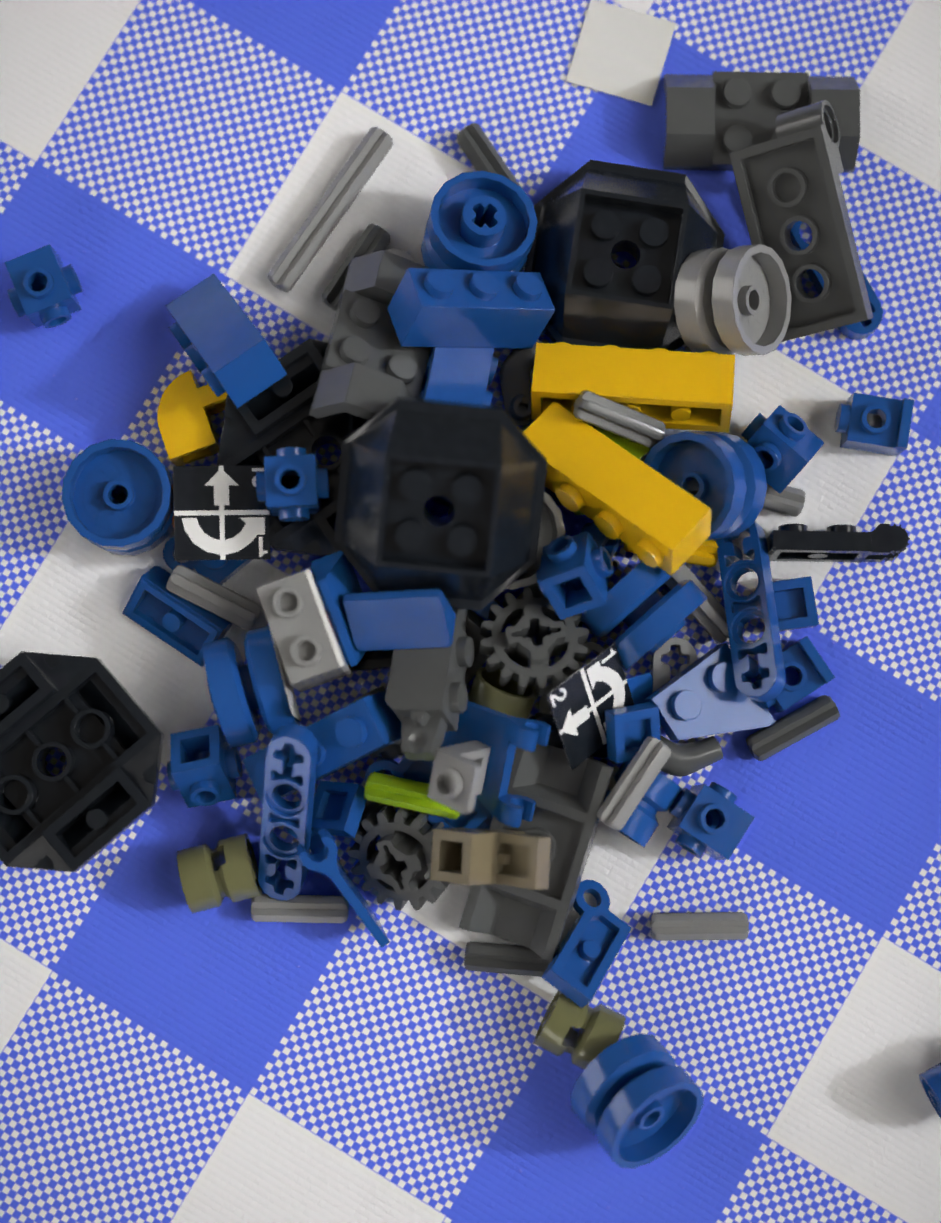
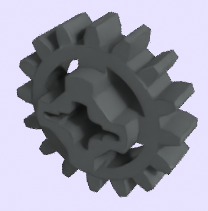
M524 587L522 599L519 600L510 592L506 593L503 600L504 609L495 604L490 606L488 617L491 621H482L480 635L485 637V639L480 641L479 653L491 655L486 661L485 669L487 672L501 671L500 686L504 687L513 680L518 683L517 694L523 695L527 685L535 687V691L540 697L544 696L546 684L551 683L554 688H557L566 681L564 674L571 677L580 670V665L577 662H585L588 648L581 644L587 642L589 635L587 628H576L580 624L582 613L560 620L548 598L541 594L540 598L533 597L530 587ZM517 617L520 618L516 626L506 627V631L502 632L510 621ZM527 637H534L536 644L540 646H533L532 640ZM567 650L557 663L549 667L548 661L551 657L561 656L562 651Z
M386 804L378 813L372 810L361 822L355 838H352L355 843L348 850V856L359 859L358 863L351 869L352 874H364L367 879L361 887L363 891L375 888L379 891L377 895L378 903L382 904L390 897L394 899L395 909L400 911L408 901H410L411 906L415 910H420L426 901L432 904L436 902L450 883L430 880V875L426 879L425 874L429 870L427 864L431 865L433 829L443 828L445 825L442 821L430 825L427 822L429 814L420 812L418 816L412 815V810L400 808L396 812L393 806ZM379 834L380 840L376 843V838Z

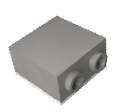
M310 569L256 588L291 686L303 692L351 674Z

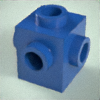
M50 244L5 262L14 288L7 290L12 306L19 317L26 315L36 328L42 325L45 328L62 325L71 319L72 313L81 310L75 295L83 292L79 279L71 264L63 266L60 257Z
M781 405L768 418L759 413L741 434L747 440V443L755 449L762 461L767 484L779 494L824 444L820 438L808 429L802 418L788 412Z
M285 447L277 449L276 456L264 457L265 471L256 472L258 502L266 501V508L272 516H279V521L282 522L310 520V514H316L322 510L321 498H329L330 496L328 468H320L316 455L307 454L306 448ZM283 476H300L298 486L293 489H286L281 484Z
M585 531L574 536L564 535L558 537L547 546H544L540 569L536 571V578L542 594L548 598L558 617L562 620L607 604L609 576L613 575L614 570L608 551L603 546L598 547L590 532Z
M219 724L170 734V761L167 762V776L172 790L180 791L188 808L211 806L217 802L236 799V778L243 775L242 762L238 749H230Z
M711 782L709 786L701 784L692 786L690 790L687 788L681 790L669 809V813L673 815V818L667 828L678 834L675 842L693 855L701 857L705 852L715 860H729L755 817L734 804L737 797L731 791L717 783Z

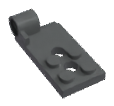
M827 100L778 114L775 122L776 139L729 153L751 244H762L773 248L782 259L789 277L792 297L791 315L782 342L873 318L839 177L840 173H844L838 148L840 146L839 124L834 109ZM798 221L805 222L812 231L811 243L805 249L797 248L790 238L791 228ZM809 269L818 271L824 280L823 291L817 297L808 295L802 287L803 275Z

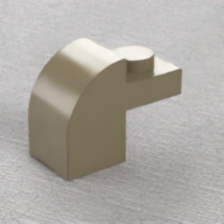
M433 829L430 880L467 886L499 884L533 890L548 889L551 837L502 829Z

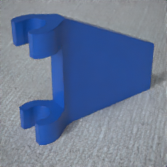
M467 701L465 712L459 715L457 732H446L441 748L473 740L490 746L482 793L476 795V798L495 818L507 826L518 828L521 825L522 819L529 822L533 820L536 801L521 795L507 794L516 747L533 752L535 751L536 743L546 746L551 725L538 720L510 716Z
M286 827L291 836L298 838L291 828ZM324 828L318 831L319 834L311 831L310 850L312 854L308 853L301 843L296 846V852L302 865L309 870L327 875L334 882L382 948L390 941L380 921L337 859L338 849L331 833Z

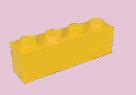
M536 342L531 387L532 420H536L554 401L571 413H574L573 405L576 398L579 397L582 391L588 390L664 422L667 429L729 433L733 406L735 355L719 354L712 351L696 353L669 351L663 348L649 350L620 348L614 345L601 347L571 345L566 342Z
M554 401L524 431L531 442L547 458L545 487L554 492L558 500L567 509L573 512L579 510L592 519L605 536L613 540L618 538L630 546L637 557L647 566L652 568L658 566L672 576L710 536L711 508L586 422L577 419L573 413Z

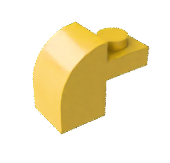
M191 370L179 375L168 385L162 394L158 406L157 421L169 460L175 466H183L219 453L220 444L210 416L225 411L227 393L225 392L217 397L208 383L205 386L199 387L198 381Z

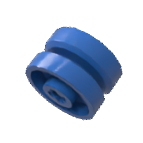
M487 171L465 172L446 181L433 198L429 219L424 231L421 246L424 265L431 269L522 272L527 255L535 239L538 223L533 202L519 185L503 175Z
M685 431L668 435L650 449L643 461L712 509L710 536L706 541L739 535L753 525L764 507L767 491L764 465L755 449L737 435L723 432Z
M108 439L90 445L73 459L63 478L61 500L68 521L82 537L111 554L135 556L155 549L170 536L174 528L172 525L174 513L173 475L150 449L132 440ZM121 492L128 495L126 501L119 504L115 499Z
M641 562L608 591L607 604L588 610L582 616L581 621L596 638L605 637L621 622H624L629 627L612 643H616L622 666L627 671L649 650L652 653L656 652L687 624L684 619L707 599V596L692 580L681 581L663 596L658 589L672 576L658 566L652 568Z
M269 626L247 631L244 639L247 664H244L237 644L228 637L203 643V657L211 701L226 741L232 749L258 741L260 725L257 710H260L264 724L272 735L283 725H300V721L291 712Z
M642 1033L625 1037L604 1049L584 1069L577 1079L571 1094V1108L588 1130L597 1135L598 1143L620 1168H636L651 1163L667 1153L685 1137L697 1121L703 1107V1091L681 1066H676L675 1059L654 1035Z

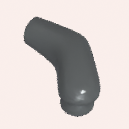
M536 343L532 349L514 348L500 369V385L505 411L517 425L521 426L533 422L531 415L532 385L530 375L534 367Z
M660 735L661 741L671 750V755L661 771L678 777L687 776L723 759L721 746L714 736L693 742L675 743Z

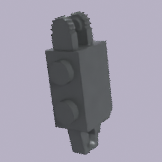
M453 608L456 613L453 643L450 647L393 650L385 701L402 723V753L408 760L434 761L436 749L441 748L445 733L457 732L459 715L466 710L468 694L465 676L467 667H471L474 662L475 655L473 639L465 632L468 609Z

